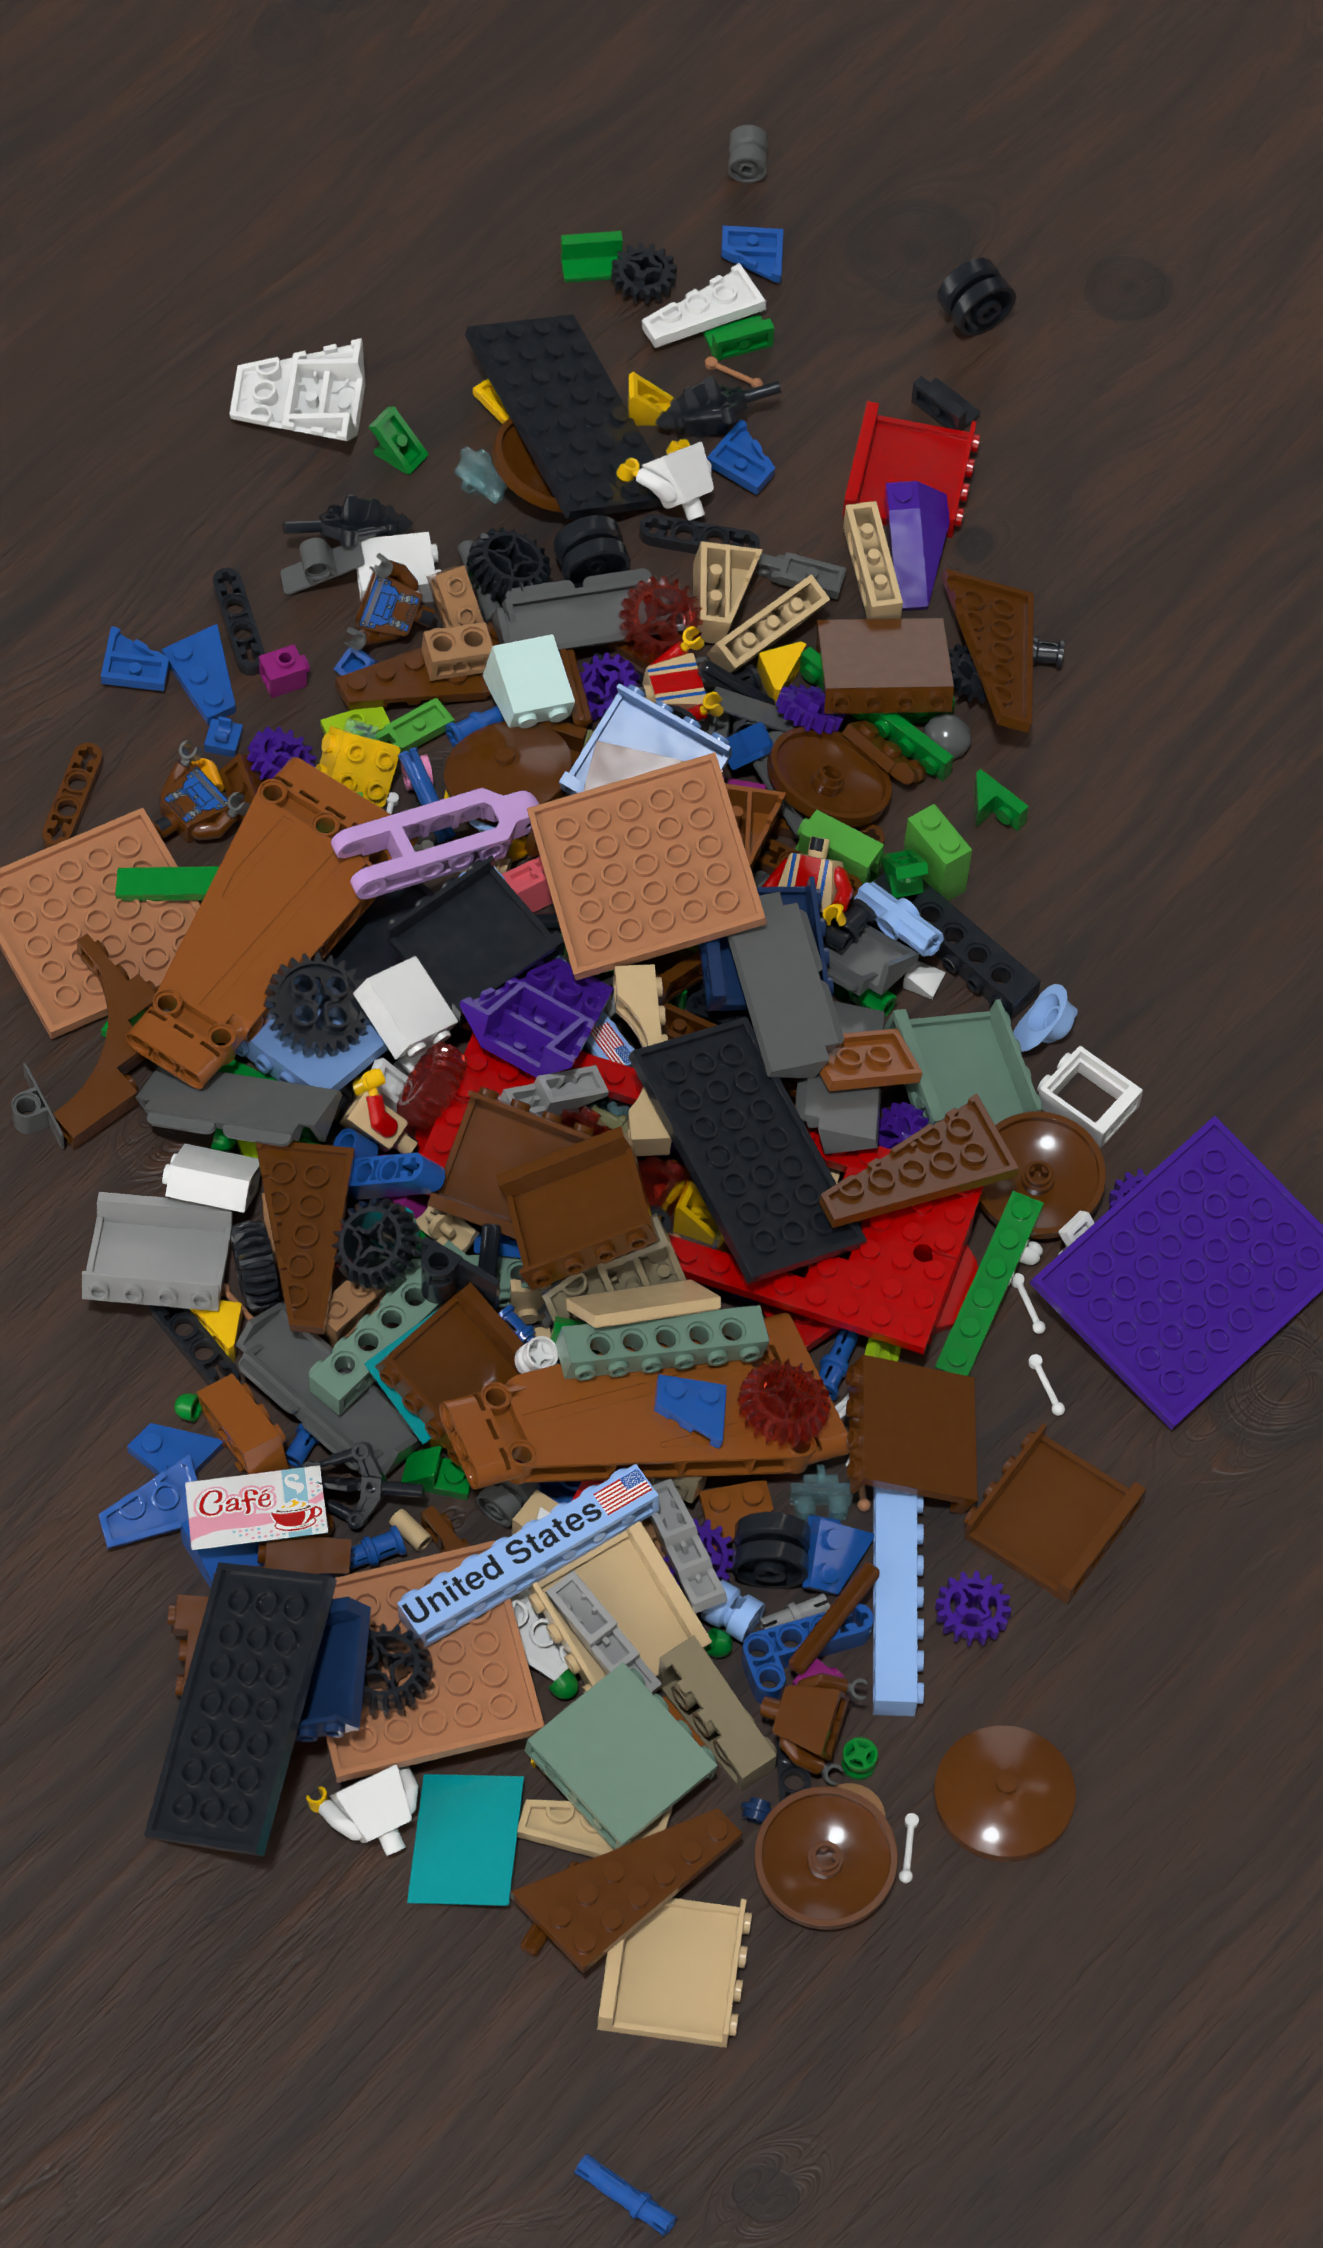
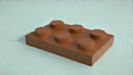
M898 1028L843 1033L844 1041L832 1053H828L829 1061L819 1072L829 1091L919 1083L923 1073Z

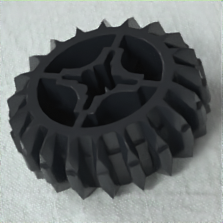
M501 527L498 531L491 528L487 533H481L470 547L466 563L468 566L467 574L473 577V585L481 586V593L487 592L491 594V600L499 598L503 602L507 591H512V588L521 587L523 592L524 586L549 582L548 579L552 568L549 566L550 558L544 556L545 548L537 547V540H529L526 533L523 535L517 534L515 528L510 532H507L504 527Z
M371 1198L369 1204L365 1201H359L358 1211L353 1208L348 1209L349 1219H339L340 1224L343 1226L342 1230L333 1232L336 1237H339V1241L331 1245L338 1251V1254L333 1259H335L337 1264L341 1265L339 1268L341 1274L346 1277L348 1276L351 1283L355 1285L360 1284L364 1289H371L373 1287L377 1290H383L385 1284L390 1287L395 1286L396 1277L406 1279L404 1272L406 1268L415 1269L414 1264L411 1262L412 1258L421 1256L420 1252L415 1249V1246L421 1244L422 1241L416 1235L421 1228L413 1222L415 1220L414 1215L406 1211L405 1206L400 1203L396 1204L387 1198H384L382 1201L377 1198ZM372 1238L376 1240L380 1245L384 1247V1249L382 1250L377 1246L375 1247L376 1244L371 1242L370 1239Z
M260 1220L241 1222V1224L234 1225L230 1233L240 1291L244 1305L250 1312H263L278 1304L280 1300L279 1284L270 1239L268 1238L265 1225Z
M382 1623L378 1632H374L369 1626L366 1658L373 1654V1659L365 1666L361 1711L369 1707V1714L372 1717L377 1714L378 1710H383L384 1717L388 1719L390 1710L396 1709L397 1713L402 1716L404 1713L403 1706L408 1705L414 1709L417 1705L415 1697L424 1699L426 1696L425 1687H430L432 1684L431 1676H429L433 1673V1664L429 1662L431 1659L430 1651L423 1649L424 1642L421 1638L413 1640L414 1634L410 1629L401 1634V1628L398 1624L394 1626L392 1631H387L386 1625ZM386 1650H388V1651H395V1652H398V1653H394V1654H393V1653L387 1652ZM380 1661L382 1662L384 1669L388 1668V1672L390 1673V1680L388 1679L386 1673H382ZM413 1670L409 1679L403 1685L397 1687L399 1679L407 1676V1672ZM377 1687L383 1689L384 1691H378L371 1688Z

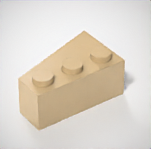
M701 541L693 562L692 626L696 627L700 632L692 638V641L701 636L704 642L716 644L727 636L763 549Z

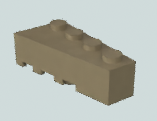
M695 1635L662 1655L659 1661L658 1680L662 1683L661 1692L670 1700L711 1750L717 1763L739 1791H744L774 1771L777 1758V1750L768 1737L762 1735L752 1716L742 1706Z

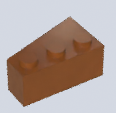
M725 783L752 871L779 816L786 792Z
M232 1373L197 1391L204 1418L216 1437L223 1442V1448L228 1447L238 1461L234 1465L240 1474L244 1471L247 1474H256L289 1469L283 1448V1443L286 1442L285 1435L277 1423L271 1424L269 1414L262 1403L257 1405L254 1402L253 1393L246 1383L241 1384Z

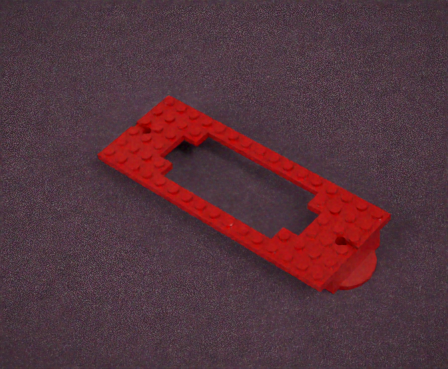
M473 1032L450 1088L443 1090L430 1101L419 1118L415 1139L418 1140L416 1145L417 1153L445 1168L471 1097L468 1095L469 1090L479 1092L482 1086L500 1093V1097L504 1089L534 1084L536 1077L482 1048ZM580 1051L571 1068L562 1070L567 1071L596 1065L609 1091L606 1097L631 1105L636 1102L643 1089V1085L634 1068ZM588 1104L564 1114L582 1120ZM804 1122L827 1167L845 1172L843 1179L850 1175H857L867 1168L868 1163L876 1158L880 1160L890 1153L891 1149L878 1145V1148L825 1154L818 1127L808 1128L807 1123ZM985 1186L864 1219L861 1230L867 1242L861 1245L860 1248L852 1250L849 1260L834 1256L812 1263L806 1278L784 1272L748 1284L733 1255L669 1234L668 1236L687 1279L924 1355L927 1344L931 1345L935 1334L952 1329L977 1273V1260L967 1244L972 1232L974 1215Z

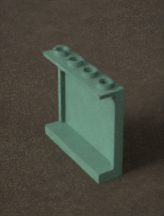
M1001 999L994 1002L990 1011L909 1019L906 1009L893 1010L884 1026V1030L898 1028L923 1072L919 1083L904 1084L911 1105L924 1111L922 1117L929 1119L928 1124H936L945 1118L946 1113L953 1108L959 1109L968 1103V1099L976 1093L995 1125L1019 1113L1042 1110L1041 1098L1035 1092L1031 1081L1030 1069L1024 1063L1020 1043L1015 1039L1010 1026V1016L1005 1012Z
M624 1662L527 1740L525 1748L528 1756L613 1850L630 1844L633 1838L708 1777L711 1780L718 1766L715 1763L716 1758L711 1750L704 1745L700 1746L692 1738L693 1734L688 1725L680 1719L677 1721L668 1711L669 1707L666 1701L659 1694L653 1695L645 1686L646 1683L643 1676L635 1668L629 1669Z

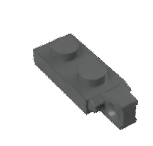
M789 552L777 557L761 553L756 574L767 577L777 584L792 588L812 574L828 597L838 600L846 569L845 567Z

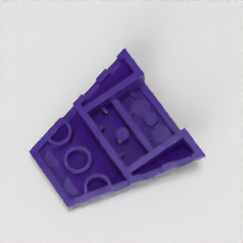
M558 958L528 971L526 977L522 979L514 977L507 980L504 987L494 990L492 987L481 992L480 997L474 1000L470 997L461 1000L460 1007L482 1048L537 1078V1076L552 1074L573 1066L614 989L592 976L576 981L571 964Z

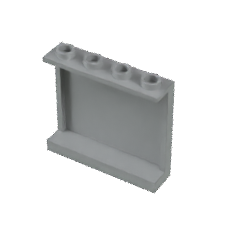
M99 1192L97 1198V1219L86 1271H82V1299L218 1311L231 1243L230 1233L233 1227V1210L176 1198Z

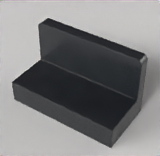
M921 376L913 383L911 402L943 427L964 431L971 425L972 421H976L980 417V411L938 378H934L929 382Z

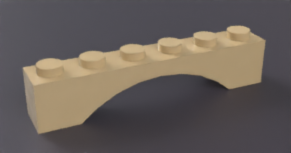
M655 964L615 966L613 989L616 1013L632 1028L642 1048L668 1040L667 1034H661V1026H665V1007L658 1004V997L663 995L662 977H656ZM643 1087L638 1099L628 1110L627 1135L633 1142L636 1156L670 1155L671 1142L673 1141Z

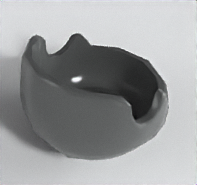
M941 713L931 718L922 730V733L954 756L953 760L962 757L971 745L972 737L968 725L961 718L951 713Z

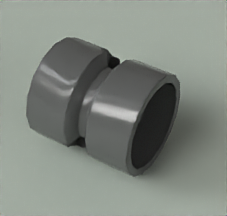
M743 125L733 129L730 133L728 173L733 179L743 183H752L763 179L766 175L768 135L762 128L754 125Z
M506 1481L485 1487L476 1497V1502L483 1513L501 1526L509 1527L512 1525V1519L522 1506H524L536 1489L541 1491V1487L538 1482L514 1484Z

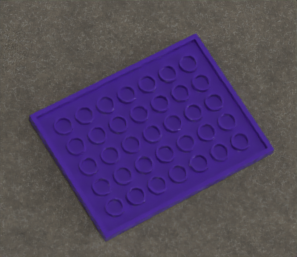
M1214 1116L1030 1281V1285L1172 1430L1323 1291V1225Z

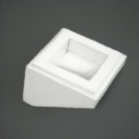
M917 961L906 972L903 988L933 1000L946 972Z

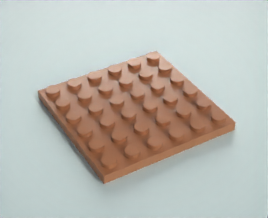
M716 752L527 808L576 981L614 970L615 966L631 965L767 924Z
M140 808L0 868V949L51 1039L108 1015L104 992L98 977L77 954L78 939L88 933L94 942L99 940L106 947L109 953L108 958L114 965L120 964L127 972L130 980L140 974L146 982L150 980L158 989L200 907L198 900H116L118 868L178 867L144 808Z
M495 1540L335 1578L337 1583L332 1599L350 1597L370 1606L369 1626L374 1632L380 1631V1626L384 1623L387 1631H392L394 1626L398 1624L401 1628V1634H404L408 1630L399 1619L397 1602L401 1600L403 1595L413 1589L419 1590L431 1583L435 1576L442 1572L449 1573L456 1569L467 1557L473 1554L480 1555L487 1551ZM510 1598L424 1648L428 1649L431 1655L429 1662L433 1664V1673L429 1676H431L432 1684L430 1687H425L426 1696L424 1699L415 1697L417 1705L414 1709L404 1705L402 1716L397 1713L396 1709L390 1710V1716L387 1719L384 1717L383 1710H378L377 1714L372 1717L369 1714V1707L361 1711L360 1730L345 1732L343 1737L326 1736L337 1783L376 1774L394 1765L401 1768L530 1737L545 1726ZM386 1650V1651L389 1652V1653H393V1654H394V1653H398V1652H395V1651H388V1650ZM373 1654L366 1658V1664L371 1662ZM380 1661L382 1673H386L388 1679L390 1680V1673L388 1672V1668L384 1669L383 1664ZM413 1670L407 1672V1676L399 1679L397 1687H400L409 1679ZM377 1687L371 1688L378 1691H384L383 1689Z

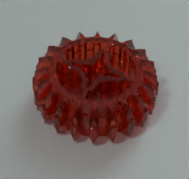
M654 576L648 579L647 584L641 580L636 584L637 589L631 588L627 592L629 598H624L621 602V606L625 609L618 613V617L626 621L619 626V630L629 631L624 637V641L629 642L633 639L635 644L632 647V651L636 652L641 647L644 649L643 658H648L651 653H654V659L656 660L678 641L684 642L682 636L685 629L691 626L697 627L703 623V620L696 617L703 608L694 607L693 605L698 601V596L689 598L687 593L690 591V586H686L682 590L679 589V579H675L671 585H669L667 576H663L659 583ZM659 597H664L674 604L667 605ZM641 601L646 606L644 610L647 614V620L643 624H640L638 615ZM680 613L683 616L684 622L681 636L676 631L678 627L675 623V618ZM668 614H671V615L666 619V621L662 620V621H660V622L657 621V622L651 624V623L656 619L657 616H658V617H662V616L665 617V616H667ZM699 632L698 635L694 636V637L692 638V641H694L693 639H696L697 637H700V636H701V632ZM648 633H656L662 638V640L667 641H660L654 639L651 636H649Z
M437 1042L428 1048L418 1063L414 1065L407 1081L403 1084V1089L397 1101V1114L404 1118L408 1125L417 1127L420 1130L427 1129L434 1124L437 1117H441L445 1109L449 1107L457 1090L461 1087L460 1083L465 1077L464 1072L467 1069V1057L456 1047L444 1042Z
M789 1358L784 1361L783 1365H780L776 1359L771 1361L769 1366L762 1362L757 1367V1370L752 1369L748 1373L747 1378H745V1381H742L741 1391L737 1398V1404L740 1406L739 1416L745 1418V1428H755L753 1431L754 1437L761 1434L765 1436L766 1445L775 1440L778 1442L779 1448L784 1446L785 1442H788L794 1449L799 1441L806 1445L812 1437L816 1438L821 1433L823 1426H826L831 1409V1402L828 1401L829 1390L823 1389V1379H814V1369L809 1372L803 1370L802 1362L796 1367L791 1366Z

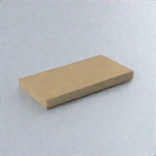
M684 1280L566 1298L567 1310L595 1328L719 1310L721 1308V1297L693 1280Z

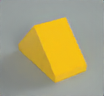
M635 372L630 373L627 400L629 418H632L637 426H658L655 424L656 419L663 410L665 412L670 407V401L674 397Z
M800 641L759 653L757 671L767 695L775 700V704L782 688H788L799 673L801 654L806 650L807 645L804 642Z
M686 1181L675 1208L673 1232L713 1245L718 1226L696 1185L692 1181Z
M220 1300L218 1311L190 1309L234 1362L237 1353V1346L235 1344L239 1339L243 1320L242 1303Z

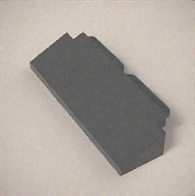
M645 568L589 576L584 579L583 587L575 588L574 584L569 580L524 586L523 592L521 587L512 588V591L508 590L505 595V600L502 602L503 608L496 609L490 616L500 644L553 634L559 652L563 648L573 650L680 633L689 627L679 580L673 581L667 588L659 589L657 577L651 576L650 571Z
M762 870L752 874L756 887H762L770 876ZM819 912L820 917H823V912ZM836 917L831 920L832 926H834ZM866 925L861 930L859 939L856 942H851L844 953L823 943L824 947H828L830 955L829 966L827 967L828 977L831 976L833 982L858 996L868 988L882 995L917 963L919 953L869 925Z
M780 892L761 895L759 898L767 924L728 935L727 938L767 1076L815 1078L829 1061L828 1053H832L844 1041L843 1032L829 986L819 976L823 966L808 915L799 909L798 903L783 905Z
M833 1001L843 1033L884 1030L886 1025L884 1011ZM819 1073L815 1078H798L795 1108L802 1121L807 1122L808 1128L818 1127L825 1154L878 1148L882 1086L829 1091Z
M159 1066L135 1098L148 1114L147 1120L152 1126L206 1135L213 1133L216 1128L223 1129V1133L227 1138L285 1147L292 1140L299 1141L304 1127L310 1128L319 1141L325 1142L342 1094L339 1090L218 1071L202 1089H196Z
M281 1302L248 1321L235 1344L244 1352L237 1364L239 1370L281 1408L297 1417L302 1422L303 1427L333 1454L353 1448L357 1443L368 1442L373 1448V1454L384 1475L387 1476L422 1444L389 1397L374 1384L369 1386L340 1416L309 1391L308 1374L310 1369L317 1361L321 1359L324 1361L332 1353L333 1348L316 1333L290 1331L286 1307ZM349 1368L338 1370L341 1374H349L353 1371ZM356 1459L345 1463L350 1469L356 1470L362 1475Z

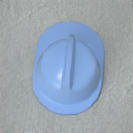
M1054 984L1042 991L1033 1006L1015 1027L1013 1034L1020 1043L1021 1052L1031 1050L1041 1042L1051 1043L1060 1040L1071 1030L1078 1010L1067 1000V991L1062 985Z

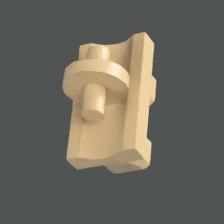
M430 1206L416 1219L421 1230L433 1240L442 1245L449 1240L465 1254L470 1252L474 1246V1240L480 1234L462 1218Z

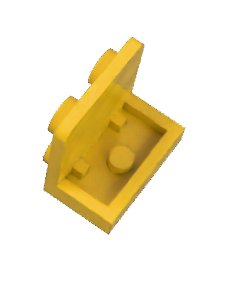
M330 726L329 732L325 734L322 740L321 748L323 753L320 763L315 768L352 791L363 792L365 799L380 808L386 804L397 766L400 748L394 744L356 735L341 728Z

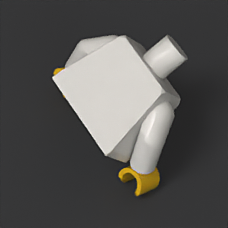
M681 439L678 443L672 441L666 450L667 455L643 464L641 469H639V462L635 458H629L625 464H620L616 472L619 479L629 482L636 477V482L649 488L660 499L666 509L682 504L688 520L705 515L699 497L712 492L714 486L711 478L712 465L706 459L702 441L691 446L686 439Z
M394 1765L330 1795L332 1801L329 1800L327 1791L322 1786L318 1787L319 1794L322 1796L321 1799L314 1801L309 1795L306 1796L310 1809L313 1812L320 1813L332 1828L349 1839L360 1840L362 1843L378 1837L386 1856L406 1847L397 1828L412 1821L411 1815L416 1810L418 1784L409 1766L398 1768L397 1765Z

